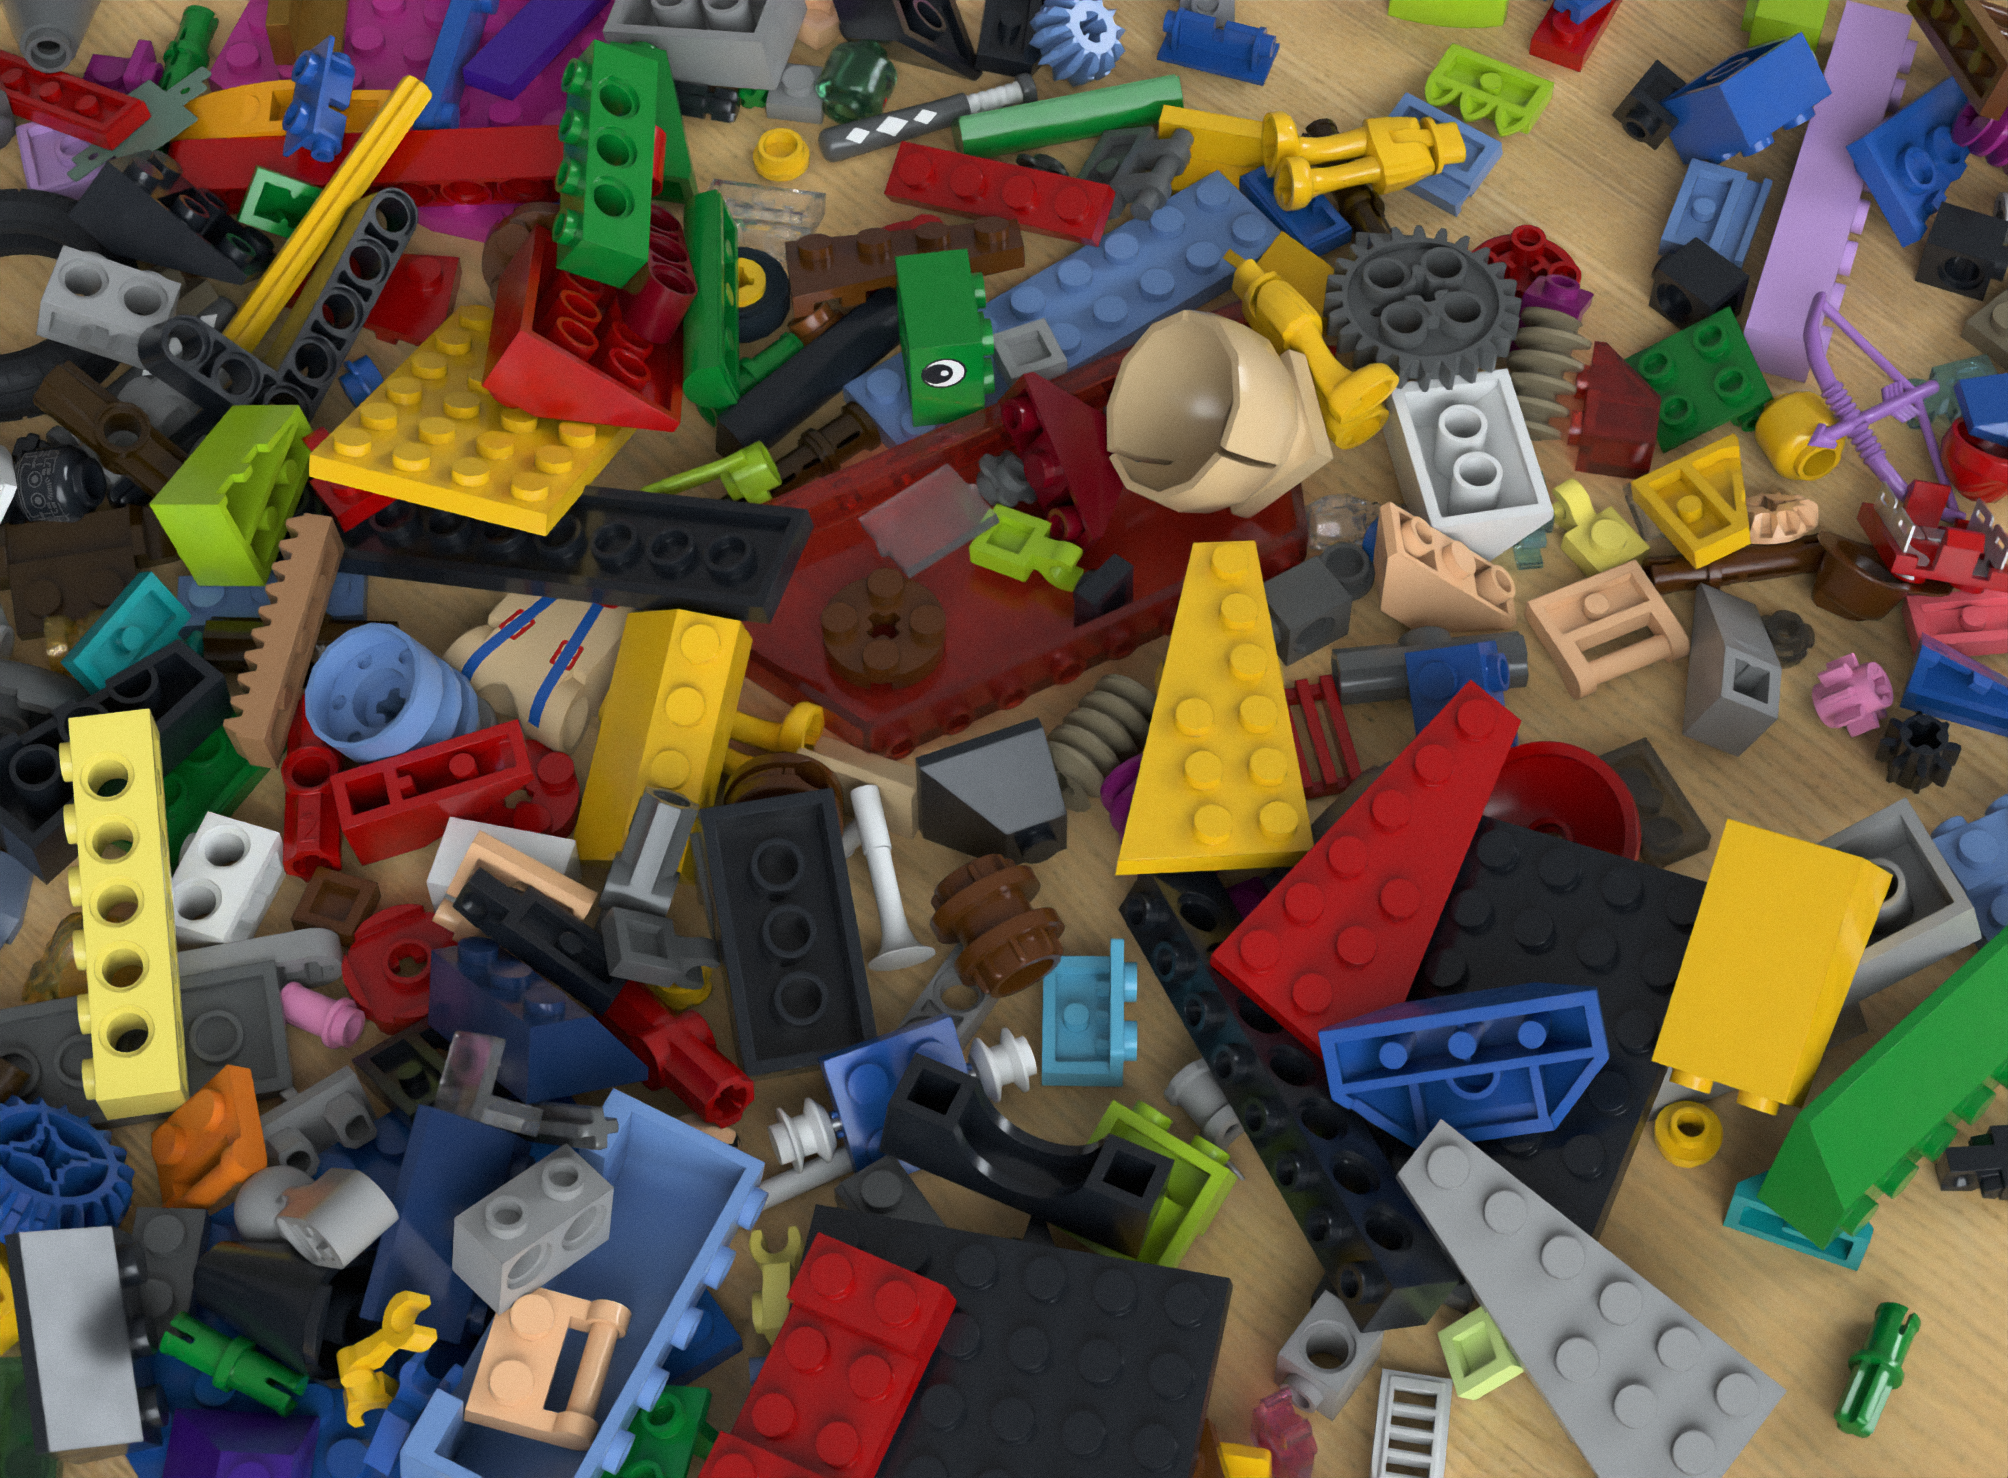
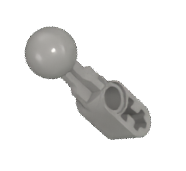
M278 1165L261 1169L244 1182L237 1194L234 1205L235 1224L245 1241L291 1243L311 1263L336 1269L345 1268L399 1219L394 1205L374 1181L361 1171L342 1168H330L316 1181L304 1171L291 1166Z

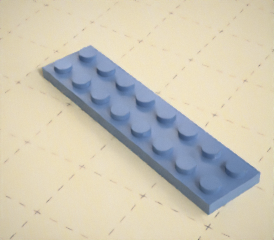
M1216 170L1169 197L1165 206L1162 209L1155 210L1149 220L1141 221L1136 218L1129 220L1103 235L1099 247L1084 246L986 303V308L978 309V312L983 311L984 319L990 318L993 334L1045 318L1067 359V376L1050 381L1056 386L1063 388L1133 347L1151 324L1182 310H1195L1231 289L1236 269L1222 258L1229 248L1243 259H1253L1257 263L1281 231L1222 173ZM902 352L848 382L843 386V396L846 403L854 401L863 407L875 423L881 442L914 476L1002 424L1001 409L997 401L1009 388L992 355L984 356V358L991 357L995 381V394L984 395L985 419L913 427Z

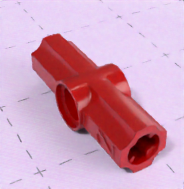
M302 694L301 699L298 701L288 734L287 757L283 760L281 775L286 789L283 840L284 871L286 875L296 876L305 882H309L317 866L342 871L343 832L330 775L345 771V755L314 734L306 718L305 694Z
M628 980L603 1016L593 1011V1017L649 1067L648 1080L641 1081L642 1084L651 1091H658L667 1087L705 1123H716L720 1129L733 1125L741 1120L747 1106L754 1101V1081L717 1049L716 1041L709 1025L695 1010L689 1009L677 1014L643 982Z

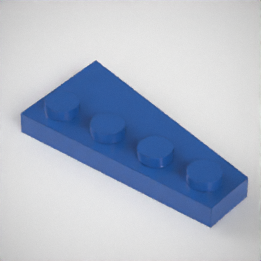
M1952 74L1846 146L1854 161L1856 172L1866 182L1903 248L1921 240L1928 229L1925 222L1930 215L1938 212L1941 202H1945L1947 199L1944 194L1951 182L1961 177L1968 166L1965 163L1970 153L1968 145L1965 147L1958 146L1951 139L1953 122L1960 109L1968 100Z

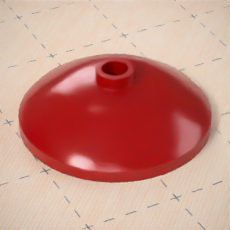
M1537 741L1510 748L1483 812L1484 816L1554 837H1562L1564 840L1638 861L1641 845V826L1636 803L1625 782L1605 761L1581 747L1563 742Z

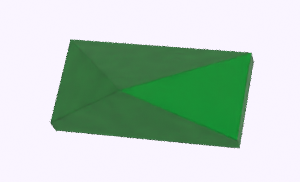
M256 165L236 219L238 222L289 239L324 188Z

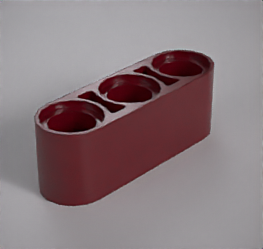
M651 203L648 261L622 289L615 288L625 324L641 338L657 344H667L671 341L696 297L698 287L680 222L666 209Z

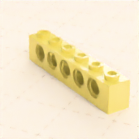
M149 708L68 718L70 742L59 744V758L64 782H73L74 804L64 805L63 814L68 843L78 845L79 866L68 868V884L73 907L82 906L84 929L73 930L72 939L76 967L78 971L87 970L88 993L78 994L77 1010L81 1032L83 1035L91 1034L93 1058L82 1060V1079L87 1100L96 1099L107 1120L176 1111L189 1100L160 734ZM124 779L128 781L125 788L117 795L111 797L97 795L99 788L109 780ZM118 840L133 842L129 852L121 858L110 860L101 857L104 849L112 842ZM124 902L138 905L135 914L130 919L121 923L106 921L109 911L114 906ZM129 965L143 968L140 978L134 984L127 987L111 985V980L119 969ZM134 1029L148 1032L145 1043L139 1049L132 1052L115 1050L117 1041L124 1033Z

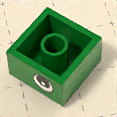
M967 248L895 256L899 339L913 427L985 419L984 395L995 394V381L991 357L984 358V356L994 355L990 318L984 319L983 311L978 312V309L986 308L982 272L971 273Z

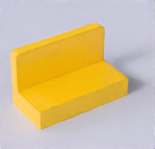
M1164 105L1159 120L1158 138L1170 139L1172 133L1179 128L1188 130L1194 137V143L1190 148V162L1184 172L1174 177L1170 183L1172 187L1170 196L1175 195L1216 170L1222 173L1239 190L1240 176L1264 165L1261 142L1263 121Z
M1281 231L1257 264L1265 273L1271 271L1278 273L1282 281L1292 286L1320 315L1323 323L1322 335L1327 338L1328 318L1323 317L1327 278L1328 275H1334L1335 268ZM1230 248L1222 257L1235 269L1245 261V259Z

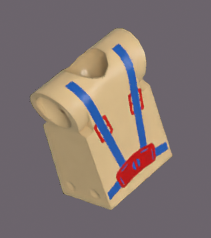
M508 593L489 614L487 625L478 626L464 633L452 643L444 653L442 660L465 675L477 696L486 700L492 706L494 712L519 719L524 734L542 743L554 752L559 751L571 756L581 743L591 716H598L600 706L610 688L627 614L657 610Z

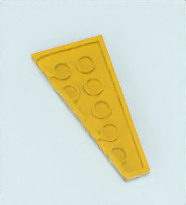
M1255 540L1193 543L1120 848L1115 876L1293 867L1314 846Z

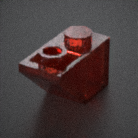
M1595 341L1590 365L1584 364L1583 372L1576 375L1575 386L1577 387L1576 395H1573V399L1584 400L1583 411L1572 409L1567 445L1578 447L1575 471L1635 480L1648 474L1650 471L1656 445L1661 396L1607 342Z

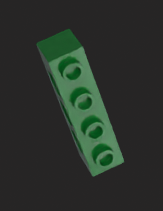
M596 39L591 42L578 59L572 58L568 62L562 77L561 88L563 92L567 93L566 111L563 114L558 130V138L561 142H564L563 160L558 168L555 179V189L561 192L560 211L554 220L552 228V240L557 243V269L622 289L646 264L649 255L658 61Z

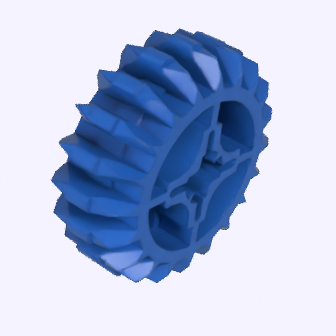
M11 1095L4 1104L0 1103V1242L6 1245L4 1235L18 1232L101 1226L119 1228L132 1203L130 1199L134 1192L132 1189V1179L135 1171L125 1164L127 1151L121 1147L111 1145L112 1132L93 1128L91 1126V1115L79 1118L68 1112L66 1103L58 1109L47 1106L40 1096L31 1104H26L15 1095Z

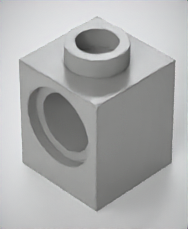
M1325 1290L1279 1351L1274 1383L1280 1386V1391L1284 1397L1300 1410L1308 1413L1318 1411L1333 1421L1379 1359L1385 1330L1360 1333L1342 1300ZM1317 1353H1327L1335 1356L1342 1365L1333 1369H1323L1314 1365L1309 1360V1357Z

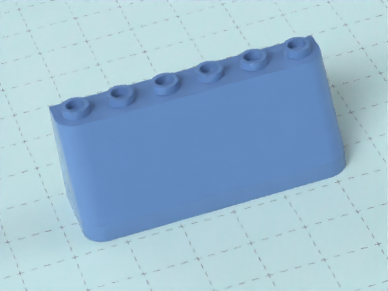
M613 1088L602 1107L605 1117L617 1118L619 1124L618 1133L607 1135V1148L591 1150L579 1148V1155L614 1187L609 1240L541 1286L544 1289L589 1301L597 1299L611 1300L624 1305L631 1311L632 1316L627 1333L624 1338L617 1339L594 1416V1420L599 1425L595 1440L588 1451H576L464 1421L465 1408L494 1320L493 1317L463 1368L461 1383L452 1395L438 1388L436 1389L401 1448L400 1478H601L605 1470L616 1475L627 1458L635 1439V1434L627 1431L637 1411L639 1408L651 1412L665 1388L670 1372L662 1369V1366L673 1346L684 1351L700 1324L703 1311L696 1308L700 1297L707 1286L718 1290L733 1264L736 1251L729 1248L731 1241L739 1227L751 1231L765 1206L769 1193L759 1188L765 1162ZM568 1329L544 1407L545 1410L556 1413L566 1410L589 1333Z

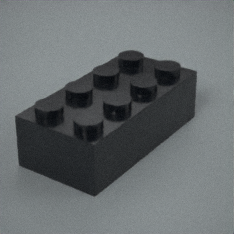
M833 788L699 809L696 827L738 1068L754 1082L819 1071L821 1067L818 1057L877 1037Z

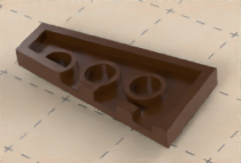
M991 216L978 219L970 224L948 226L944 223L929 222L919 225L916 229L888 231L883 228H869L860 231L857 235L830 237L825 234H809L796 241H785L786 263L794 318L814 314V303L839 298L840 305L848 307L866 303L867 291L885 287L896 289L895 256L967 248L971 273L982 272L983 276L1023 268L1025 267L1024 244L1018 220H1006L1001 217Z

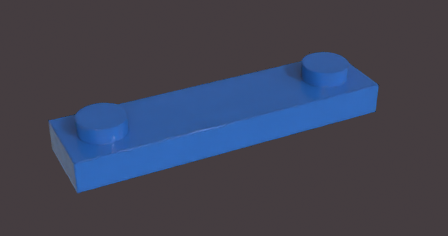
M500 0L450 1L423 81L431 91L432 98L412 125L413 130L459 128V104L466 85L462 68L476 55L489 14L495 15L497 13Z

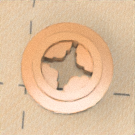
M1778 492L1776 494L1759 493L1757 496L1752 497L1745 496L1751 544H1778L1793 541L1803 537L1806 532L1811 531L1819 524L1817 503L1799 494L1784 495L1782 492Z

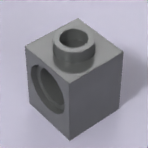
M1317 555L1264 582L1277 655L1286 667L1348 634L1353 598Z

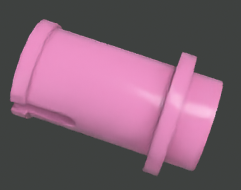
M295 981L288 983L282 989L281 996L286 1024L321 1037L324 1046L330 1049H337L341 1046L349 1048L357 1042L364 1028L365 1014L362 1010L357 1009L353 999L343 997L337 1001L308 989Z

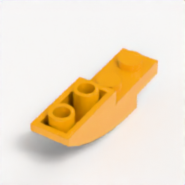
M292 79L267 81L232 87L194 98L185 104L184 107L194 114L198 120L172 138L170 144L185 139L284 136L287 131L283 130L282 127L283 118L287 108L292 103L296 83ZM352 90L348 108L344 111L329 105V108L347 116L344 133L364 132L392 91Z

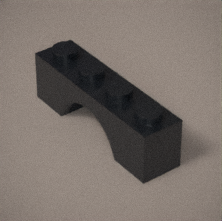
M919 1053L914 1054L887 1105L879 1150L889 1156L1136 1260L1162 1207L1175 1162L1171 1158L1111 1133L1097 1142L1079 1146L1057 1144L1035 1137L1015 1126L993 1106L979 1078Z

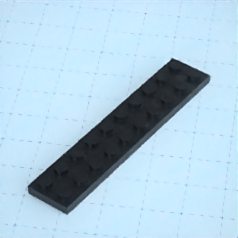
M308 477L293 517L304 516V513L332 517L317 497L309 482L314 478ZM588 485L585 486L581 496L547 536L400 499L347 532H344L333 518L345 547L338 572L657 611L681 609L733 620L765 624L771 623L814 527L808 509ZM287 530V533H286V535H285L284 540L291 538V536H290L288 530ZM280 550L275 562L284 560Z

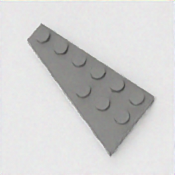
M1440 1119L1395 1177L1442 1249L1447 1251L1471 1287L1470 1291L1484 1312L1489 1314L1509 1344L1508 1348L1571 1443L1574 1442L1597 1478H1722L1787 1392L1781 1385L1442 1119Z

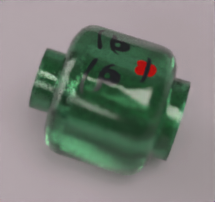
M861 39L857 42L840 43L831 50L817 79L815 89L817 96L823 100L822 110L830 119L839 124H844L883 114L896 86L898 74L894 64L887 58L886 50L881 45L871 40Z

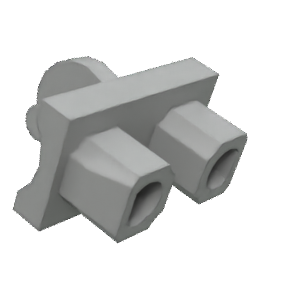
M348 1065L299 1094L290 1086L279 1093L282 1104L260 1116L267 1153L266 1168L278 1165L291 1166L304 1171L309 1176H313L317 1172V1167L320 1164L317 1155L337 1142H340L345 1148L356 1150L377 1136V1129L373 1121L378 1118L356 1073Z

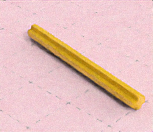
M411 75L402 77L221 334L250 354L253 352L327 247L347 209L353 202L361 199L432 98L431 91L422 81Z

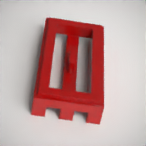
M1332 674L1319 676V683L1309 685L1307 678L1295 680L1294 688L1284 689L1305 800L1343 793L1362 771ZM1315 701H1321L1344 777L1337 778ZM1292 705H1300L1322 781L1312 782L1290 709Z

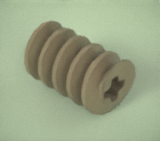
M1526 307L1522 309L1521 320L1527 327L1518 329L1516 340L1514 341L1521 350L1510 352L1506 363L1513 371L1509 374L1530 439L1532 441L1561 440L1562 432L1550 425L1549 420L1550 418L1569 417L1570 410L1558 403L1556 398L1557 395H1576L1577 387L1565 380L1563 376L1565 372H1583L1584 364L1570 356L1571 351L1590 350L1592 343L1578 333L1579 327L1583 325L1576 318L1548 308Z
M1118 674L1104 675L1094 685L1093 691L1088 692L1078 702V708L1072 709L1063 718L1062 725H1057L1048 734L1047 743L1065 808L1075 812H1086L1089 810L1091 805L1088 796L1099 798L1100 788L1104 779L1121 763L1137 756V747H1145L1156 696L1142 684Z

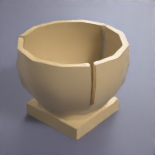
M1182 310L1151 324L1122 360L1107 404V451L1114 453L1109 459L1126 489L1175 511L1210 514L1230 507L1233 515L1250 519L1334 459L1306 355L1288 349L1278 356L1269 339L1241 323L1211 312Z

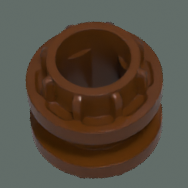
M1001 854L985 855L959 867L937 885L934 890V896L931 899L935 913L930 920V927L938 941L942 944L961 942L964 950L956 958L953 966L963 985L978 986L982 993L990 994L993 998H1003L1016 994L1037 983L1057 967L1064 952L1059 938L1064 932L1065 925L1057 911L1051 907L1033 909L1030 904L1041 887L1034 871L1026 865L1016 866L1012 859H1004Z

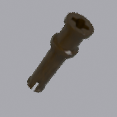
M854 401L848 402L841 407L840 416L819 430L809 428L803 432L801 438L798 439V447L774 462L782 480L781 485L769 491L774 501V506L817 477L822 479L833 478L840 473L841 464L865 449L871 452L881 445L879 431L863 407ZM729 494L719 499L734 501ZM744 497L737 500V502H748Z

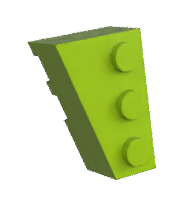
M233 405L149 504L198 586H266L272 571L273 562L276 561L280 550L279 542L284 540L288 530L285 525L286 520L293 518L309 477V458L311 452L303 443L302 438L313 432L299 405Z

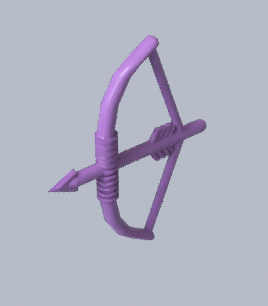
M1825 292L1816 293L1807 314L1803 339L1807 361L1822 392L1821 397L1823 399L1826 398L1825 403L1831 406L1829 408L1830 411L1835 412L1833 416L1835 419L1838 418L1839 421L1828 428L1825 423H1818L1808 446L1835 449L1837 446L1836 440L1847 436L1848 439L1851 438L1852 441L1850 443L1856 446V452H1860L1859 457L1861 459L1864 458V465H1868L1881 482L1886 481L1895 496L1904 503L1908 493L1906 488L1908 484L1886 459L1885 454L1887 452L1885 449H1881V443H1877L1878 438L1872 435L1874 432L1872 429H1868L1870 424L1889 415L1901 423L1917 417L1939 484L1951 486L1942 465L1940 450L1923 399L1939 391V383L1935 380H1929L1914 387L1826 301L1827 295ZM1821 311L1894 381V383L1881 389L1882 403L1861 412L1855 408L1857 406L1856 403L1851 402L1852 397L1847 395V389L1842 388L1844 384L1836 380L1823 351L1819 329ZM1951 489L1946 503L1947 507L1944 508L1940 520L1954 524L1956 518L1965 520L1966 513L1959 511L1953 490Z

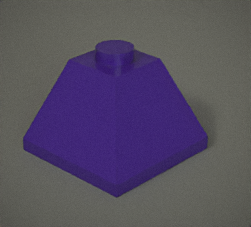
M176 1408L162 1478H311L321 1421L319 1416L290 1414L284 1418L278 1415V1413Z

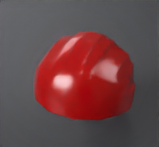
M1957 417L1943 436L1941 442L1940 459L1946 475L1958 492L1965 498L1976 502L1978 498H1981L1984 503H1996L2008 495V447L1969 435L1963 417Z

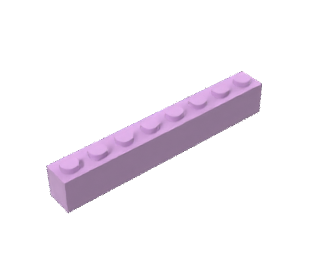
M1849 0L1846 2L1824 72V77L1832 94L1814 105L1813 109L1816 115L1809 120L1743 333L1761 372L1805 383L1810 366L1807 361L1803 331L1814 295L1821 291L1825 292L1827 295L1826 301L1839 312L1846 285L1836 283L1835 281L1838 274L1847 277L1850 275L1859 243L1848 240L1850 232L1862 234L1871 203L1869 200L1860 198L1862 191L1871 193L1866 182L1856 172L1854 161L1846 146L1885 120L1886 111L1895 113L1899 109L1907 80L1896 78L1897 72L1909 75L1918 41L1907 39L1913 20L1911 15ZM1821 311L1819 329L1823 351L1826 356L1834 328L1823 325L1824 318L1828 316Z

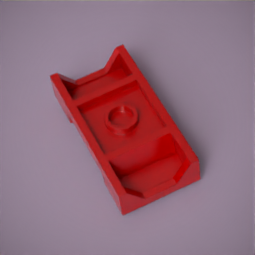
M818 1232L786 1296L793 1305L730 1434L722 1430L720 1431L697 1478H874L957 1304V1300L949 1289L940 1283Z

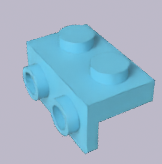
M1111 938L1110 956H1061V961L1057 967L1043 978L1042 1086L1123 1087L1124 1061H1137V1021H1124V1002H1137V962H1124V939Z

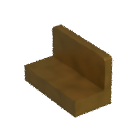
M268 0L265 26L275 65H294L304 50L313 49L329 35L335 37L333 52L344 53L349 0Z

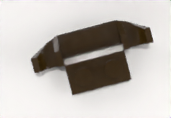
M126 504L123 508L86 513L82 519L76 522L36 521L17 525L5 523L0 526V591L11 589L16 631L21 641L88 631L139 573V569L181 560L176 548L153 510L145 506Z

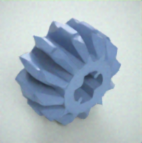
M1045 0L1044 5L1040 7V11L1029 22L1036 32L1029 44L1040 49L1042 54L1038 65L1049 64L1052 67L1053 80H1065L1067 78L1072 87L1085 85L1093 80L1098 81L1108 75L1111 69L1115 67V62L1125 52V49L1118 40L1121 39L1126 30L1116 25L1113 20L1117 9H1106L1103 6V0Z

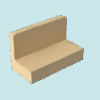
M823 735L819 738L813 751L804 748L797 749L796 753L818 760L836 775L844 794L843 815L855 818L850 797L851 790L864 785H876L879 788L888 831L912 840L914 839L919 829L916 768Z

